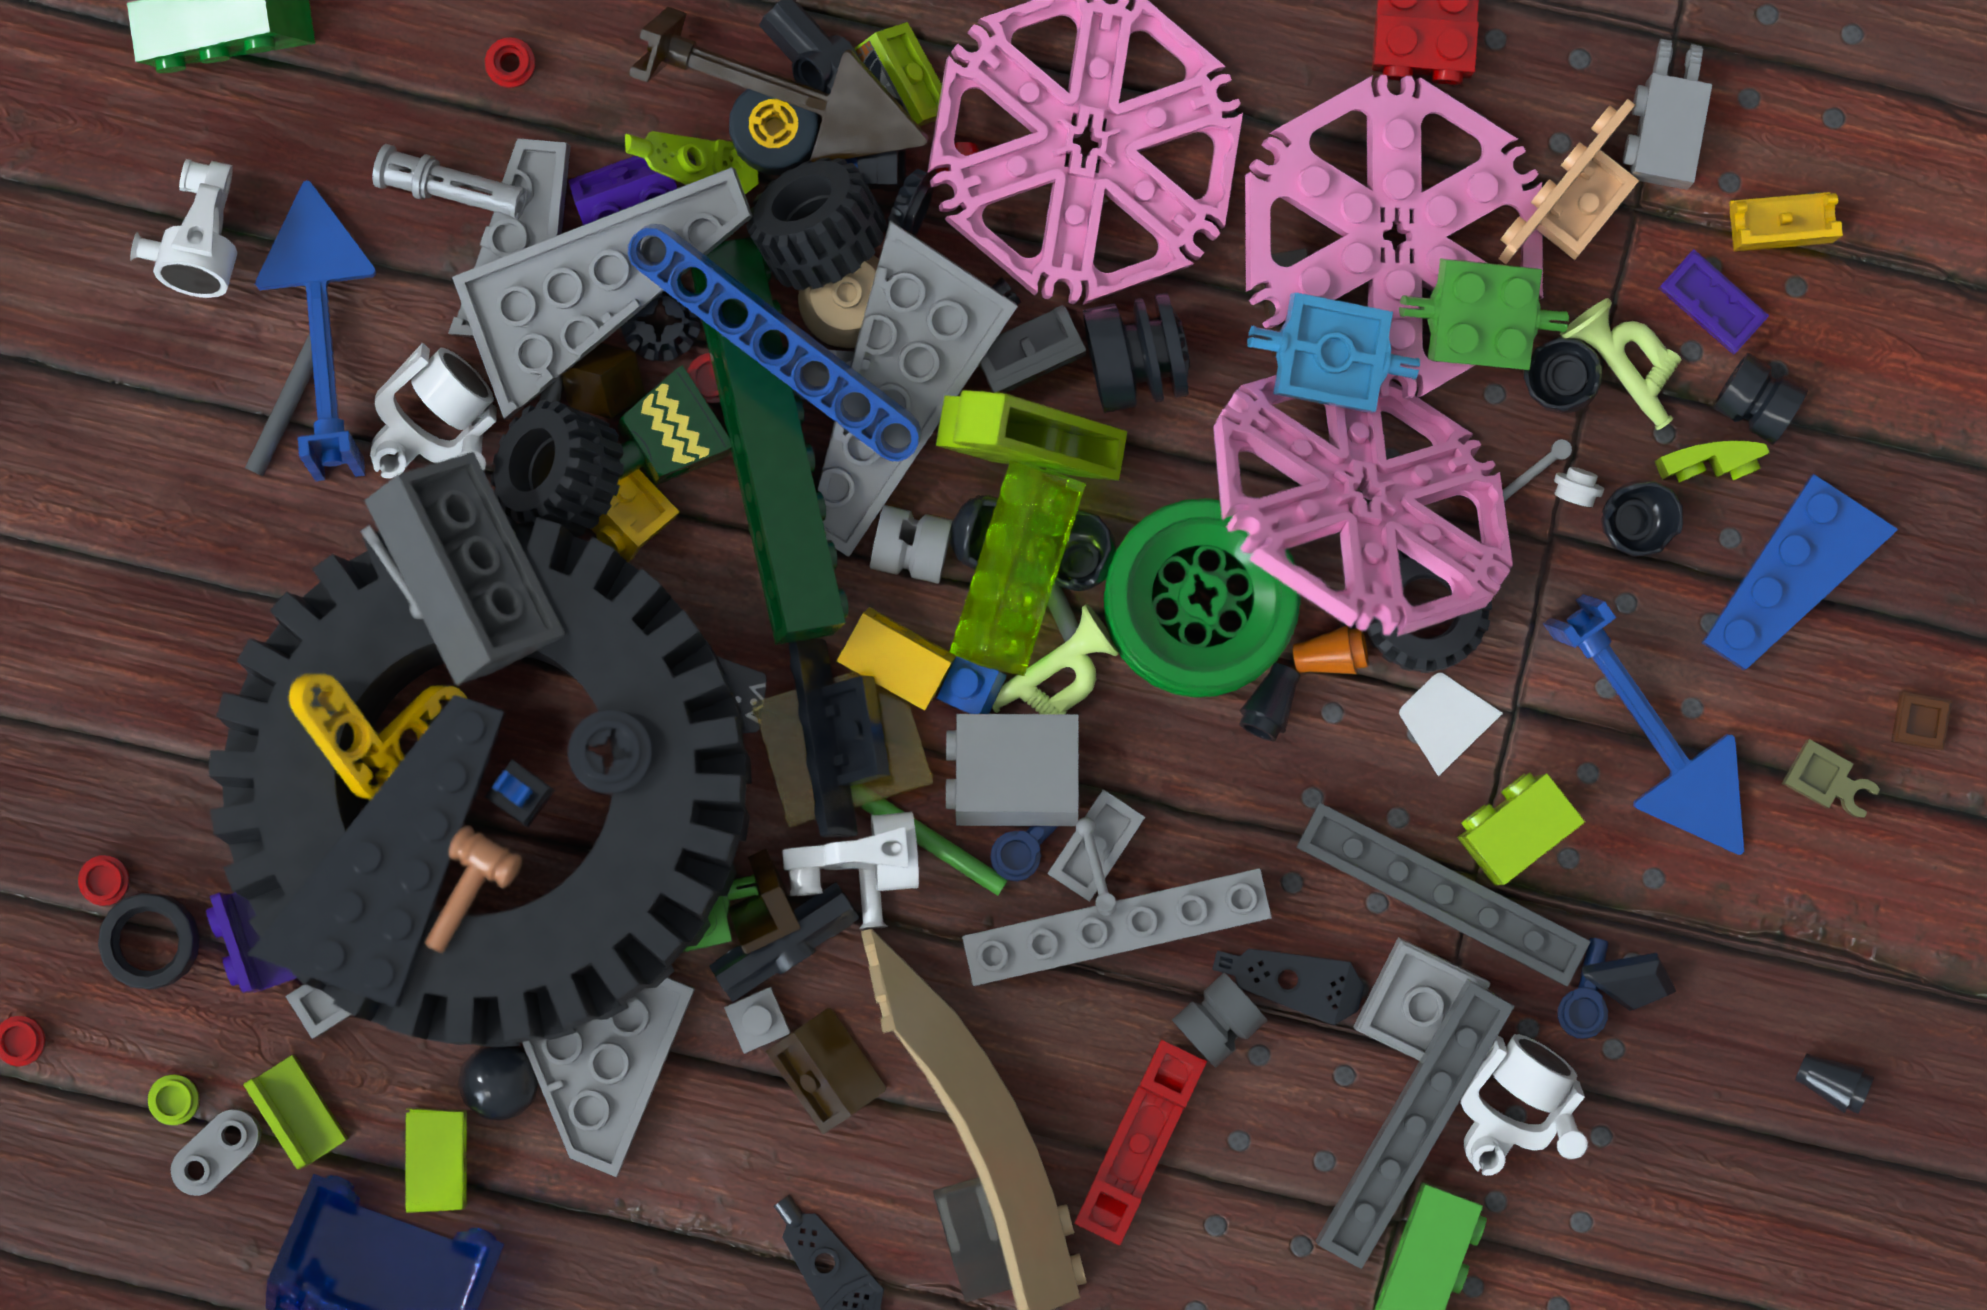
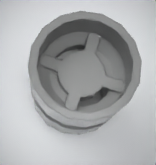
M883 505L875 536L870 569L897 575L904 568L909 570L911 577L914 579L939 584L953 520L925 514L920 520H916L910 510Z

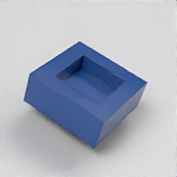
M957 653L937 699L968 714H989L1007 675Z

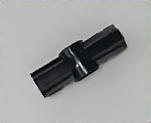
M796 0L779 1L764 15L759 24L763 31L791 60L795 81L825 93H831L842 54L846 50H852L856 54L853 46L844 37L839 35L829 37Z
M837 882L823 890L822 894H817L794 909L801 929L748 954L744 953L741 945L736 946L709 966L732 1002L776 973L782 975L818 951L816 949L817 946L853 925V922L860 918Z

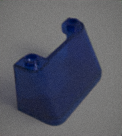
M313 1174L268 1277L266 1288V1310H482L503 1253L504 1243L497 1241V1238L490 1232L474 1227L469 1228L468 1232H457L453 1240L361 1207L360 1198L353 1191L354 1185L344 1178L334 1175H328L324 1178Z

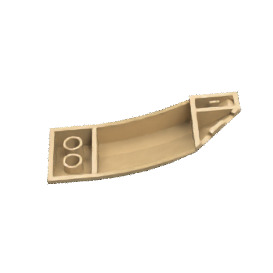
M873 929L861 931L870 965L869 971L875 998L880 1005L882 1013L880 1021L883 1033L895 1032L927 1076L957 1127L977 1169L996 1222L1017 1309L1053 1310L1080 1298L1078 1285L1086 1284L1087 1281L1080 1253L1069 1255L1065 1236L1074 1234L1068 1206L1067 1204L1057 1206L1039 1151L1015 1100L988 1055L956 1011Z

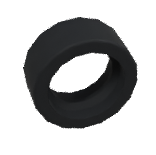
M142 893L124 898L109 910L100 926L98 948L104 966L115 979L132 988L150 990L174 984L189 972L198 956L200 936L194 917L182 903L167 895ZM145 911L158 912L169 918L176 927L179 937L178 950L172 961L165 967L155 971H143L130 965L122 955L119 944L120 934L126 922L134 915Z

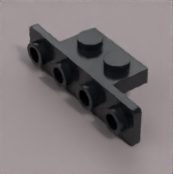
M814 638L788 643L791 656L790 669L795 680L799 705L798 718L803 729L807 754L806 767L811 778L815 802L814 816L818 823L819 833L822 837L850 838L857 836L858 829L850 786L890 775L874 676L861 675L833 684L828 648L824 639Z

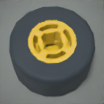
M748 88L736 99L729 115V134L738 156L748 166L766 175H781L785 171L792 170L811 158L820 130V121L817 113Z

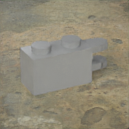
M1660 39L1653 73L1646 81V86L1638 85L1633 101L1635 106L1632 109V115L1640 116L1637 134H1629L1627 137L1623 164L1631 165L1629 173L1639 181L1688 190L1695 182L1712 84L1698 81L1703 48L1702 46L1692 44L1685 58L1684 78L1667 76L1668 66L1673 54L1672 41Z

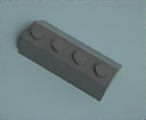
M474 452L398 474L365 500L456 685L496 672L559 640L565 635Z

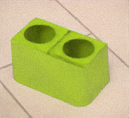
M406 1108L410 1110V1113H406V1213L461 1210L466 1208L467 1110Z

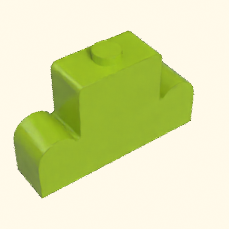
M961 391V397L944 395L936 446L996 463L1043 467L1046 470L1066 475L1119 481L1127 431L1006 394Z

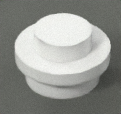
M1569 467L1567 474L1556 473L1554 482L1558 484L1555 491L1556 496L1586 507H1593L1596 497H1602L1604 488L1596 484L1597 475L1576 467Z

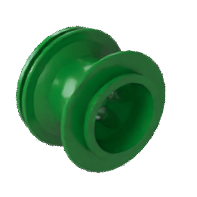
M1209 498L1183 500L1166 505L1146 516L1127 534L1118 547L1106 579L1104 592L1105 621L1111 640L1120 653L1121 658L1138 676L1151 685L1175 695L1195 698L1219 696L1238 690L1256 680L1282 654L1290 642L1298 622L1301 594L1249 560L1253 553H1243L1241 547L1250 534L1241 529L1233 532L1228 531L1226 527L1233 516L1222 520L1220 500ZM1285 549L1287 559L1295 565L1289 549ZM1203 552L1216 554L1220 559V565L1217 570L1212 572L1204 571L1198 563L1199 555ZM1170 563L1181 565L1185 571L1183 581L1177 584L1166 581L1163 575V569L1166 565ZM1233 575L1241 576L1246 582L1247 592L1242 596L1230 594L1226 587L1229 577ZM1195 577L1198 578L1199 584H1202L1205 591L1214 590L1216 593V597L1209 603L1211 617H1207L1206 611H1203L1200 604L1191 605L1188 598L1195 593ZM1169 599L1175 602L1178 607L1177 616L1172 620L1161 619L1156 613V606L1159 601ZM1231 611L1240 617L1241 625L1236 632H1226L1220 627L1219 619L1224 612ZM1192 623L1201 625L1206 632L1205 640L1198 645L1189 643L1184 636L1185 628Z

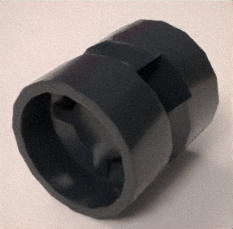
M1746 353L1719 393L1713 409L1734 422L1745 418L1749 421L1750 432L1774 445L1797 413L1808 393V389L1786 375L1775 379L1772 377L1771 366L1752 354Z

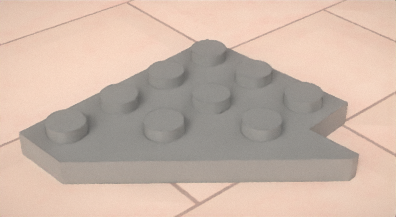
M666 978L656 988H644L626 1001L629 1008L607 1020H592L576 1027V1033L557 1039H535L522 1042L569 1158L614 1177L619 1176L695 988L671 978Z

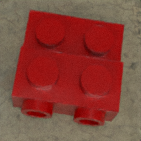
M1377 0L1371 71H1381L1383 75H1387V80L1400 81L1405 76L1413 77V74L1433 76L1432 82L1442 85L1463 84V78L1471 79L1475 72L1479 0Z

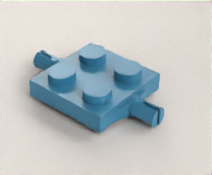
M1296 292L1290 294L1286 322L1280 332L1251 326L1248 335L1253 336L1247 341L1248 347L1276 352L1278 369L1273 394L1367 413L1376 412L1380 386L1387 374L1415 380L1419 370L1411 368L1420 367L1419 358L1391 354L1389 333L1393 315L1392 311Z

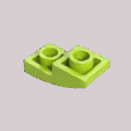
M1722 441L1681 449L1662 456L1654 462L1662 480L1675 474L1678 482H1683L1707 471L1703 462L1709 460L1716 478L1729 472L1734 481L1761 469L1757 459L1764 457L1770 452L1764 443Z

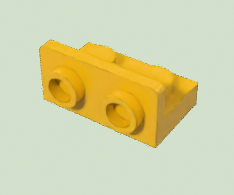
M639 469L622 480H618L620 488L617 496L614 495L610 502L611 508L606 515L602 514L599 517V523L591 529L596 534L597 540L614 548L627 562L632 560L638 550L672 522L679 513L677 508Z

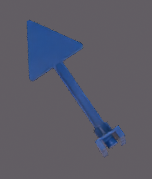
M304 181L261 268L255 285L259 290L295 286L306 287L318 420L313 423L314 435L298 437L299 457L315 481L325 480L324 466H338L344 463L348 464L355 477L365 476L364 456L349 431H345L344 420L339 419L327 286L331 282L372 278L376 275V270L312 183Z
M1583 594L1576 599L1581 609L1567 618L1568 624L1553 618L1545 621L1543 625L1554 640L1574 648L1579 646L1586 658L1592 657L1670 770L1668 777L1633 802L1634 807L1737 855L1743 854L1744 841L1735 737L1726 734L1694 758H1687L1610 647L1612 640L1603 627L1616 617L1605 601Z

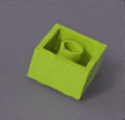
M1530 772L1526 775L1524 773L1501 791L1506 798L1501 804L1495 808L1490 803L1483 805L1461 822L1466 831L1457 837L1493 885H1505L1585 822L1547 773L1535 777Z

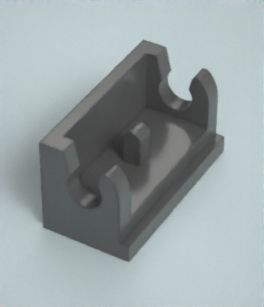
M1061 305L1048 313L998 335L979 365L992 393L1005 394L1085 357L1086 349L1066 307Z

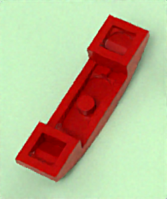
M1163 1040L1160 1041L1101 1162L1076 1217L1075 1225L1118 1246L1121 1245L1142 1201L1141 1198L1207 1061Z

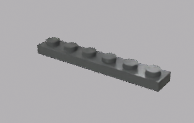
M1320 802L1317 804L1296 846L1297 849L1567 987L1591 942Z
M1470 979L1466 980L1315 1241L1318 1246L1360 1269L1363 1268L1515 1007L1511 1002Z

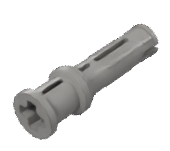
M384 144L381 147L373 167L372 179L375 187L385 189L387 186L404 189L411 191L414 198L421 200L435 195L469 206L506 214L515 219L521 217L527 201V189L524 187H516L478 175L440 166L439 160H436L434 156L424 154L421 158L397 152V148L390 144ZM460 186L466 187V188H469V189H473V190H477V191H480V192L488 193V194H491V196L486 195V194H482V193H478V192H475V191L467 190V189H464V188H460Z

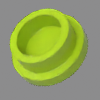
M173 1074L158 1079L148 1094L150 1112L159 1122L166 1125H180L189 1121L199 1107L200 1099L197 1087L190 1079L182 1075Z

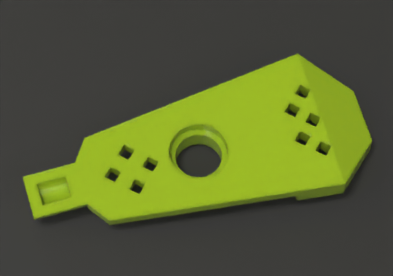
M656 131L649 132L645 139L625 134L626 153L644 158L651 170L685 185L729 168L736 169L745 194L759 184L758 170L748 166L738 156L732 141L720 139L711 141ZM687 151L694 157L696 165L689 161Z

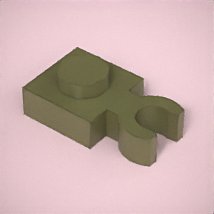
M1811 739L1805 741L1782 782L1785 786L1824 808H1830L1836 797L1841 800L1843 809L1849 815L1857 818H1865L1868 812L1859 808L1854 803L1856 791L1864 789L1872 795H1878L1880 788L1870 780H1852L1848 778L1847 775L1854 764Z

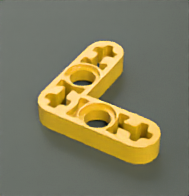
M304 674L300 676L291 686L289 701L295 715L351 791L358 797L372 799L405 758L399 744L402 733L406 729L411 728L419 740L436 719L434 717L441 711L442 708L438 702L439 700H447L449 702L454 695L466 698V695L459 688L453 686H431L424 690L378 736L339 682L332 676L326 674ZM312 688H321L322 692L319 694L318 700L323 707L310 705V702L314 699V694L311 691ZM327 711H338V712L335 713V714H332V715L330 716ZM421 719H429L431 721L426 724ZM347 722L354 730L355 739L351 748L344 752L336 743V732L340 725ZM361 758L364 763H354L353 761ZM368 767H379L380 769L375 776L379 783L377 786L369 785L368 783L373 776Z

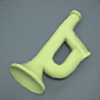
M1609 298L1604 299L1573 320L1568 325L1566 332L1560 335L1563 338L1579 339L1594 347L1641 410L1656 424V430H1660L1669 424L1673 417L1671 415L1668 416L1657 395L1682 359L1674 351L1666 349L1657 335L1643 323L1636 321L1623 322L1610 331L1609 311L1612 302ZM1633 341L1637 343L1654 365L1646 379L1641 376L1625 353V345L1628 342Z
M1088 604L1082 606L1081 621L1069 640L1001 687L992 707L996 713L1000 711L999 708L1020 698L1027 702L1028 705H1031L1032 708H1035V711L1039 712V714H1065L1067 710L1084 700L1091 693L1096 682V668L1086 654L1103 652L1117 656L1120 653L1113 644L1109 631ZM1070 667L1076 673V678L1072 684L1051 698L1037 687V685L1063 668Z

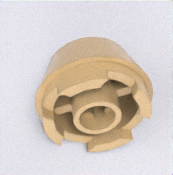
M873 255L870 260L864 261L860 265L861 268L853 274L849 273L842 280L834 284L831 282L825 284L822 288L812 289L810 286L805 290H799L798 303L803 321L808 329L821 341L839 348H855L879 258Z

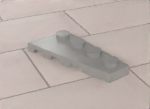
M517 139L502 183L526 188V205L519 219L494 212L489 227L486 226L480 242L482 247L474 268L562 234L571 147L567 142ZM461 304L457 317L453 318L448 334L474 338Z

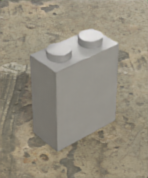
M957 714V730H947L946 761H956V779H946V809H956V825L1076 826L1078 822L1077 714Z

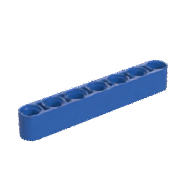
M662 224L645 226L632 236L628 244V256L630 262L638 271L869 448L889 461L898 462L908 459L915 452L921 439V427L913 414L686 240ZM652 235L664 242L666 246L664 260L651 262L642 255L640 246L643 237ZM697 267L705 273L707 278L705 291L692 293L685 289L681 281V274L685 268ZM737 298L743 301L748 309V318L744 323L732 324L723 317L722 304L725 300ZM772 329L779 330L787 336L789 349L785 354L773 355L767 352L762 343V336L766 331ZM810 361H819L825 364L830 373L829 382L822 386L809 384L804 379L803 366ZM852 392L864 394L869 399L871 405L870 412L862 417H854L848 414L843 405V398ZM893 423H900L906 426L911 434V442L902 448L890 446L885 441L883 435L884 428Z

